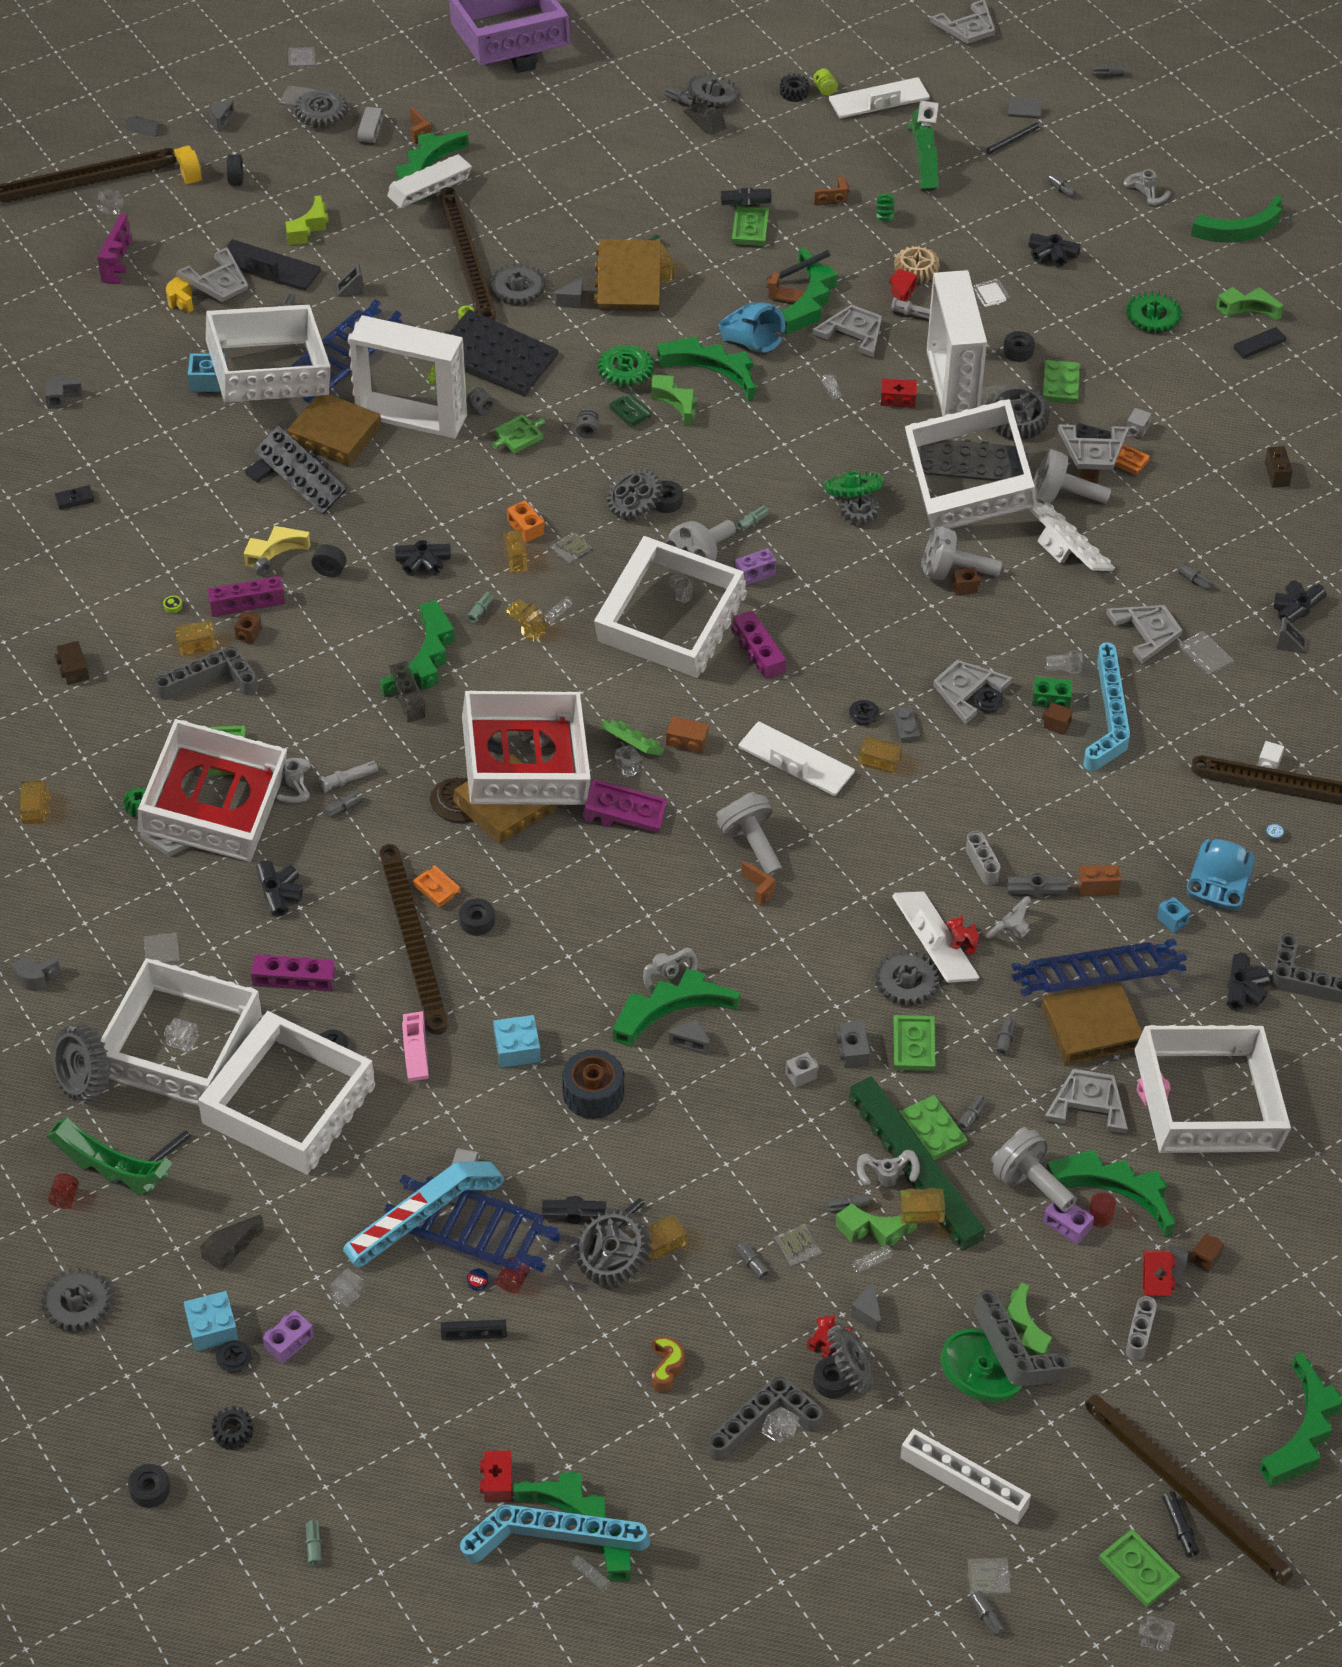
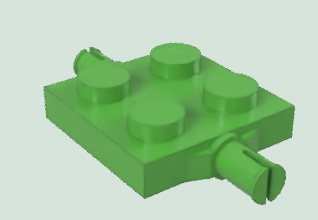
M522 414L494 428V434L499 439L492 442L493 448L497 449L505 445L515 454L543 440V434L538 430V427L545 425V420L541 417L536 421H531Z

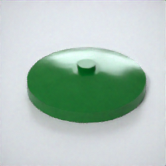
M975 1328L962 1329L950 1335L946 1340L940 1353L941 1367L948 1380L962 1393L983 1402L999 1403L1014 1398L1020 1392L1023 1386L1013 1385L1008 1380L984 1330Z

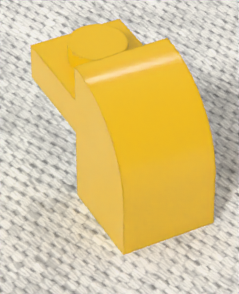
M190 146L174 149V155L180 164L181 175L186 185L202 181L201 169L195 151Z
M178 277L171 280L166 286L169 307L173 309L178 306L179 309L184 310L188 314L194 311L191 284Z

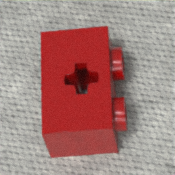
M882 378L880 406L915 408L917 381Z
M1143 1250L1144 1295L1172 1296V1290H1175V1277H1172V1268H1175V1255H1172L1170 1250ZM1159 1267L1164 1271V1274H1160V1278L1154 1274L1159 1270Z
M511 1450L484 1451V1460H480V1473H484V1480H480V1494H484L485 1502H512Z

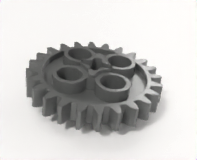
M639 468L637 472L632 469L630 474L626 471L624 477L619 475L620 480H614L616 485L610 486L612 491L607 492L609 495L606 498L609 502L607 505L617 518L621 516L625 520L627 517L631 521L633 516L637 520L640 514L642 517H645L646 511L651 513L650 508H656L655 503L660 502L658 497L663 496L661 491L664 489L657 474H654L652 470L649 472L647 468L644 471Z

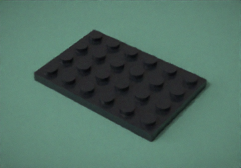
M470 309L449 332V335L463 337L465 370L523 397L526 396L557 357L559 351Z

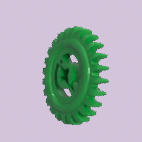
M1152 290L1150 296L1145 291L1143 297L1138 293L1137 299L1135 295L1132 299H1129L1126 305L1127 319L1131 320L1130 323L1135 324L1136 328L1141 327L1143 331L1146 329L1147 332L1153 331L1157 333V331L1164 332V330L1169 331L1170 328H1175L1182 318V309L1180 304L1177 305V299L1172 302V296L1166 299L1167 293L1160 297V291L1154 296ZM1145 308H1147L1146 317L1141 312ZM1162 310H1163V311L1165 312L1166 316H1165L1164 318L1160 319V318H1161V312H1162Z
M624 344L622 347L617 345L616 348L611 347L609 350L604 351V354H601L598 360L597 369L599 375H602V380H605L607 377V384H609L610 380H613V386L619 382L620 388L623 383H626L627 388H629L630 382L636 387V381L642 385V378L645 382H647L648 376L651 378L654 372V362L650 354L645 352L643 348L639 349L638 346L632 347V345L626 346ZM633 359L638 363L637 368L633 367ZM615 361L618 362V369L613 365Z
M860 470L844 472V478H841L839 474H837V480L834 476H832V481L828 478L825 481L824 488L826 493L835 497L851 498L864 496L879 490L883 485V477L877 472L874 475L873 471L868 475L866 470L864 475H861Z

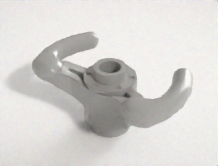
M1150 169L1131 174L1123 181L1126 188H1137L1147 196V203L1152 206L1165 202L1171 195V192L1167 190L1163 196L1155 198L1154 191L1157 175Z
M303 758L286 759V764L284 765L285 783L289 787L295 788L299 795L292 797L278 794L276 797L278 801L295 804L309 799L310 794L304 785V772L311 767L309 760Z
M1029 896L1024 897L1013 908L1014 914L1010 911L1002 919L1003 921H1000L986 934V938L991 940L1001 930L1009 932L1015 939L1020 940L1031 930L1024 920L1026 906L1031 902V898Z
M684 948L670 956L666 953L657 954L653 959V963L648 964L643 971L644 984L647 990L652 994L655 989L651 981L652 974H660L663 978L672 979L677 975L679 965L687 958L690 960V970H697L698 961L694 951L691 948Z
M912 1150L903 1151L898 1158L876 1160L869 1154H863L858 1157L857 1174L861 1182L865 1186H869L871 1181L865 1173L864 1166L866 1165L878 1175V1181H880L881 1185L889 1188L896 1185V1181L899 1179V1172L909 1161L912 1163V1172L909 1179L915 1182L919 1175L920 1164L917 1155Z

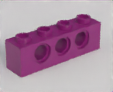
M280 576L207 589L212 617L285 604Z
M751 610L734 616L731 631L734 636L738 637L741 647L746 649L749 659L756 664L757 671L762 673L765 679L785 673L786 659L754 611Z
M266 954L254 955L251 970L253 986L332 992L336 975L335 960L270 956Z

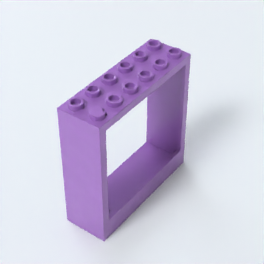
M449 0L451 24L480 65L571 44L569 16L557 0ZM536 5L544 12L543 14L483 28H477L472 21Z

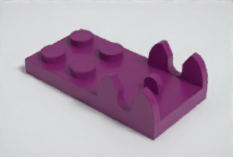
M121 213L97 256L102 283L118 284L121 282V278L113 274L126 273V268L119 264L122 256L126 254L128 245L132 242L130 222L128 221L127 214Z
M592 779L583 817L588 823L593 821L594 817H600L603 827H609L613 821L659 833L667 799Z

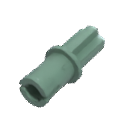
M763 505L754 512L750 511L747 516L737 521L736 525L743 532L753 524H758V521L767 516L770 511L767 506Z
M486 592L479 601L474 603L473 609L466 616L469 622L476 623L479 617L486 613L487 607L494 599L490 592Z
M310 1520L306 1523L307 1540L305 1541V1547L308 1553V1565L315 1567L322 1564L321 1546L323 1541L320 1539L319 1522Z

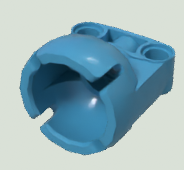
M753 302L746 304L718 323L723 341L744 344L752 351L765 353L774 350L780 344L782 337L776 336V332H785V318L776 306L764 302Z
M1206 839L1199 848L1190 879L1187 883L1186 892L1188 897L1219 909L1233 912L1238 911L1242 907L1255 866L1254 854L1250 851L1246 852L1244 847L1220 839H1214L1213 841ZM1194 885H1197L1201 888V890L1199 892H1193L1190 888ZM1236 897L1239 899V902L1232 904L1229 902V898Z

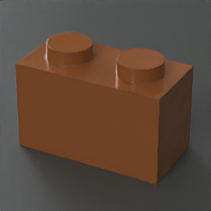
M672 716L666 732V745L703 753L709 738V724Z
M1119 865L1079 866L1077 877L1079 896L1119 895L1121 885Z

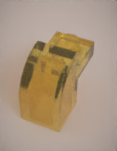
M517 599L506 608V614L520 623V633L527 638L536 641L546 632V620L535 604L530 603L527 605L520 599Z

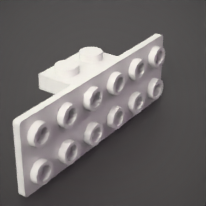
M918 77L829 96V101L839 118H847L929 99V94Z
M1037 502L1038 506L1028 508L1046 526L1037 541L1059 563H1064L1072 551L1091 570L1113 571L1115 569L1111 561L1099 553L1097 547L1091 545L1085 536L1076 531L1075 526L1069 524L1062 514L1054 510L1053 505L1048 502Z
M757 722L739 743L740 749L833 796L838 794L855 772V769L761 722Z
M925 892L894 893L893 899L944 979L948 983L977 981L979 976L962 949L950 947L952 942L951 932Z

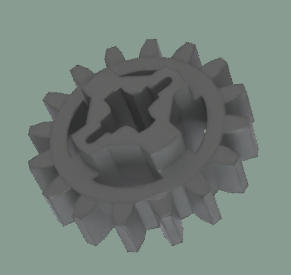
M866 494L864 496L842 499L840 511L845 521L850 520V524L857 522V526L860 523L867 525V521L872 523L873 518L877 519L879 506L874 496L870 498L869 494Z

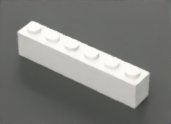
M459 154L449 157L442 162L392 182L387 196L400 208H403L439 192L442 188L450 187L467 179L472 166Z
M913 1429L902 1444L901 1459L1018 1525L1029 1508L1031 1494L921 1432Z

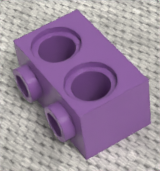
M767 548L735 559V569L744 572L746 586L776 575V559Z
M1052 1202L1044 1211L1043 1222L1078 1245L1092 1229L1094 1217L1090 1212L1081 1209L1075 1204L1070 1210L1063 1212Z
M294 1310L289 1315H285L278 1325L265 1333L263 1337L264 1349L283 1364L314 1337L313 1325Z

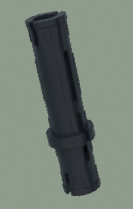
M1170 1491V1499L1168 1494L1165 1493L1162 1496V1500L1176 1529V1538L1178 1541H1181L1186 1557L1191 1558V1549L1194 1556L1198 1555L1200 1550L1193 1538L1194 1532L1188 1526L1176 1493Z

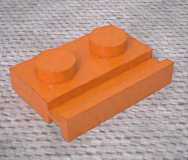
M1123 444L1115 466L1137 476L1138 472L1149 462L1150 456Z
M435 865L432 866L431 870L425 871L413 880V885L439 908L454 898L455 894L461 893V887Z

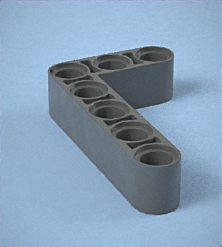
M234 646L226 647L163 673L154 680L156 695L164 700L226 674L231 676L244 695L255 694L258 687L254 671L239 649Z
M1291 932L1282 934L1271 977L1272 986L1279 990L1342 1004V976L1294 966L1298 937Z
M983 1290L973 1310L1008 1380L1016 1386L1062 1382L1071 1366L1070 1358L1062 1353L1029 1356L998 1295L992 1290Z
M776 1376L709 1437V1456L716 1461L725 1459L779 1408L805 1430L810 1432L817 1431L821 1427L822 1409L787 1378ZM797 1402L799 1403V1405H793L791 1403ZM809 1416H814V1417H816V1418H815V1419H810V1418H808V1417H809ZM730 1431H737L738 1433L732 1434ZM715 1445H721V1446H723V1447H722V1448H716V1447H714V1446H715Z

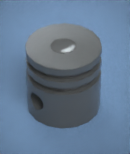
M480 386L472 388L467 394V403L480 415L489 414L495 407V399Z
M583 409L579 412L576 432L580 437L593 438L596 436L599 415L595 410Z

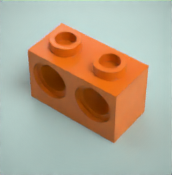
M526 500L507 508V521L525 543L544 535V519L537 515L534 507L530 506Z

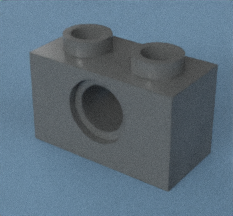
M864 1021L839 1023V1031L835 1032L836 1043H840L841 1048L838 1049L839 1059L843 1060L844 1068L869 1066L870 1052Z

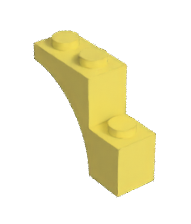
M274 526L268 541L250 538L244 551L245 566L254 567L259 559L267 558L270 560L277 554L288 550H309L311 545L309 532Z

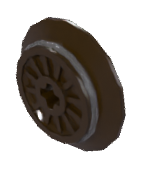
M456 777L446 779L437 784L431 791L430 803L432 809L440 817L455 822L472 820L453 802L455 788L467 782V778Z

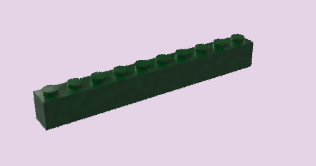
M870 1076L850 1086V1103L860 1111L863 1121H867L871 1126L874 1136H878L882 1141L885 1151L890 1152L893 1158H898L905 1150H912L917 1155L920 1164L917 1180L912 1182L909 1179L912 1172V1163L910 1161L902 1169L905 1178L909 1183L912 1182L918 1196L925 1200L929 1211L936 1215L942 1229H946L950 1234L953 1244L958 1245L961 1251H964L984 1240L985 1228L874 1078Z

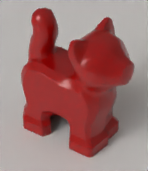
M963 915L948 920L946 926L952 932L950 947L959 949L960 944L966 946L965 953L973 955L977 949L979 939L976 925L972 924L969 928L963 927Z
M835 1315L819 1317L816 1321L818 1329L807 1342V1348L813 1352L821 1346L820 1349L824 1352L821 1355L822 1358L832 1356L837 1351L835 1348L829 1349V1346L834 1344V1342H827L831 1338L827 1337L828 1331L835 1326ZM849 1326L845 1327L849 1330V1332H851V1328Z

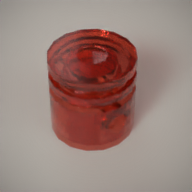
M69 1174L56 1175L48 1196V1202L57 1208H71L79 1187L77 1178Z
M1099 1192L1091 1198L1089 1212L1094 1217L1093 1225L1097 1227H1106L1113 1221L1116 1201L1109 1193Z
M509 1257L499 1273L496 1283L506 1292L518 1293L530 1272L529 1265L519 1258Z

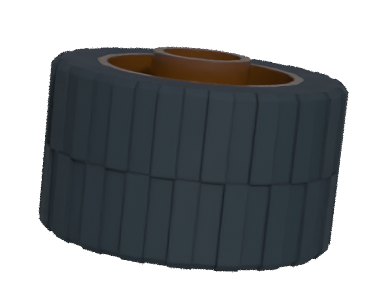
M598 1049L580 1051L569 1058L562 1071L563 1100L568 1109L583 1118L596 1119L611 1115L620 1107L624 1099V1069L621 1062L614 1055Z

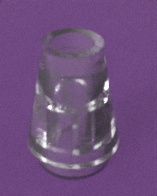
M833 374L823 376L821 386L833 400L841 398L842 394L837 377Z

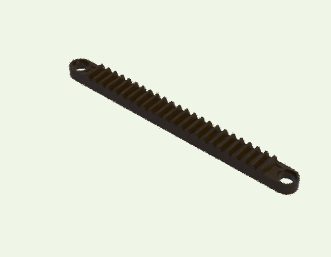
M164 148L0 184V202L7 201L10 203L11 199L17 201V198L23 200L25 196L30 198V195L36 197L37 194H40L42 196L43 192L49 194L52 191L55 193L57 189L59 191H62L63 188L68 190L69 187L74 189L76 185L81 187L82 184H85L87 186L89 182L92 184L95 181L101 183V180L106 182L108 178L114 180V177L119 179L121 175L124 177L127 174L133 176L135 172L138 175L140 171L146 173V170H149L151 172L153 168L158 170L159 167L176 163L177 158L174 155L173 148Z
M451 187L442 188L440 190V201L443 213L453 238L476 313L483 316L491 315V317L487 318L496 321V311L456 190Z
M1204 755L1196 756L1192 760L1191 770L1194 774L1213 778L1216 782L1218 780H1221L1222 783L1229 781L1230 784L1237 783L1238 786L1244 784L1245 787L1252 786L1253 789L1259 787L1260 790H1264L1266 788L1268 792L1275 790L1276 793L1281 791L1284 795L1290 793L1291 796L1297 794L1299 798L1306 796V799L1313 797L1315 801L1321 799L1322 802L1328 800L1331 804L1333 802H1336L1337 805L1342 803V782ZM1203 763L1206 767L1199 768L1196 764Z
M386 844L380 849V860L427 1028L430 1033L441 1035L448 1028L447 1016L398 847L393 844ZM387 852H393L395 854L393 857L385 856ZM434 1021H441L443 1023L439 1027L432 1025Z
M1092 1395L1085 1401L1087 1411L1273 1580L1280 1585H1285L1293 1577L1290 1567L1273 1552L1274 1547L1266 1546L1267 1540L1260 1541V1534L1254 1535L1253 1528L1247 1529L1246 1522L1240 1523L1239 1515L1232 1516V1509L1226 1510L1225 1503L1219 1504V1497L1212 1498V1491L1206 1492L1205 1485L1199 1486L1198 1479L1192 1480V1473L1186 1474L1185 1467L1179 1468L1178 1461L1172 1462L1173 1456H1166L1165 1449L1159 1450L1158 1443L1152 1444V1437L1145 1438L1146 1432H1139L1138 1425L1132 1426L1133 1420H1125L1126 1414L1120 1415L1119 1408L1113 1409L1098 1395Z

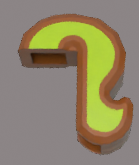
M664 1336L652 1340V1351L663 1358L662 1362L652 1372V1386L655 1391L662 1393L669 1391L674 1386V1377L683 1372L686 1359L684 1348L676 1340Z

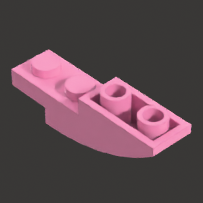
M422 1011L403 1014L402 1027L408 1081L428 1079V1053L424 1013Z

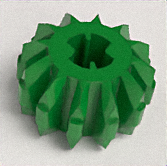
M884 193L879 194L877 197L876 212L878 221L888 222L894 219L895 199L893 194Z
M139 786L138 789L132 787L131 791H126L123 797L124 810L131 817L135 815L138 817V808L146 788L142 789Z

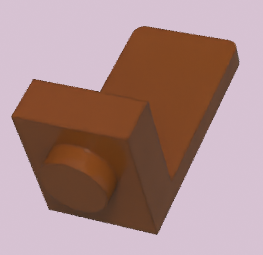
M411 108L410 120L415 125L411 127V141L416 144L418 143V135L431 133L432 126L420 112Z
M844 176L838 177L837 188L815 190L814 204L847 202L849 183H846Z
M773 272L772 277L767 280L766 288L769 289L770 299L795 303L805 293L803 290L779 286L780 273Z
M744 861L741 864V875L759 886L755 890L754 903L762 906L765 901H769L775 892V879L771 875L757 869L756 866Z

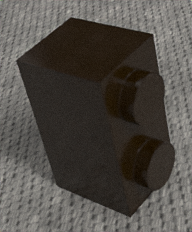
M1285 446L1268 447L1265 466L1272 488L1290 487L1293 470Z
M79 641L56 646L58 654H55L57 665H61L59 668L61 678L66 679L67 685L90 680Z

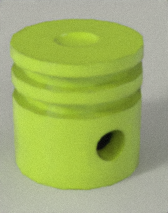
M820 69L814 74L813 81L823 95H831L837 90L838 83L828 69Z

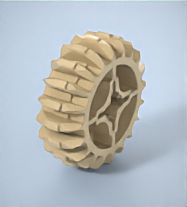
M906 247L905 250L897 253L894 260L895 273L898 269L916 274V283L920 284L922 282L928 283L929 280L932 281L933 273H938L940 268L939 257L936 256V253L932 252V249L927 250L926 247Z

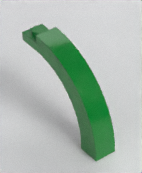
M1276 195L1266 209L1248 218L1225 220L1200 214L1193 223L1191 236L1213 242H1240L1259 237L1279 223L1284 206L1282 204L1283 197Z

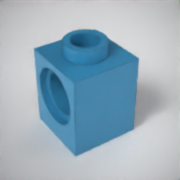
M1175 897L1160 904L1157 919L1173 933L1188 924L1190 911Z

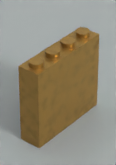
M599 239V245H596V255H599V261L595 262V271H598V277H595V288H598V293L594 295V304H598V310L659 311L661 240Z
M332 395L316 396L289 427L287 433L305 450H311L313 453L350 466L382 427L381 414Z
M513 754L509 756L510 763L523 764ZM468 781L454 790L453 802L498 844L509 841L515 834L525 831L528 826L538 823L543 817L554 813L557 809V805L470 804Z
M1120 980L1087 985L1078 989H1068L1064 992L1050 993L1042 997L1041 1010L1065 1066L1135 1050L1142 1030Z

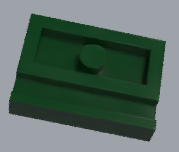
M631 393L610 403V409L631 428L645 421V418L651 417V411Z

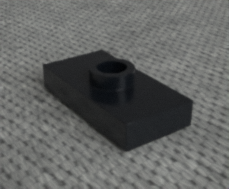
M90 485L55 493L59 510L95 502Z

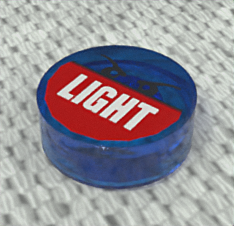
M473 1269L468 1273L467 1284L470 1289L481 1291L488 1286L489 1278L485 1270Z

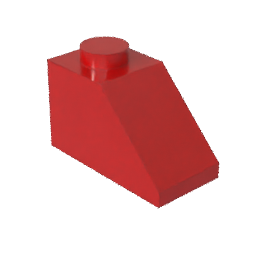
M901 269L892 274L889 284H891L893 297L907 302L916 288L917 275Z

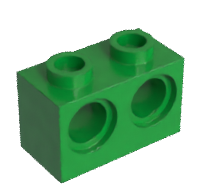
M1035 677L1032 706L1049 708L1051 703H1055L1070 709L1072 680Z

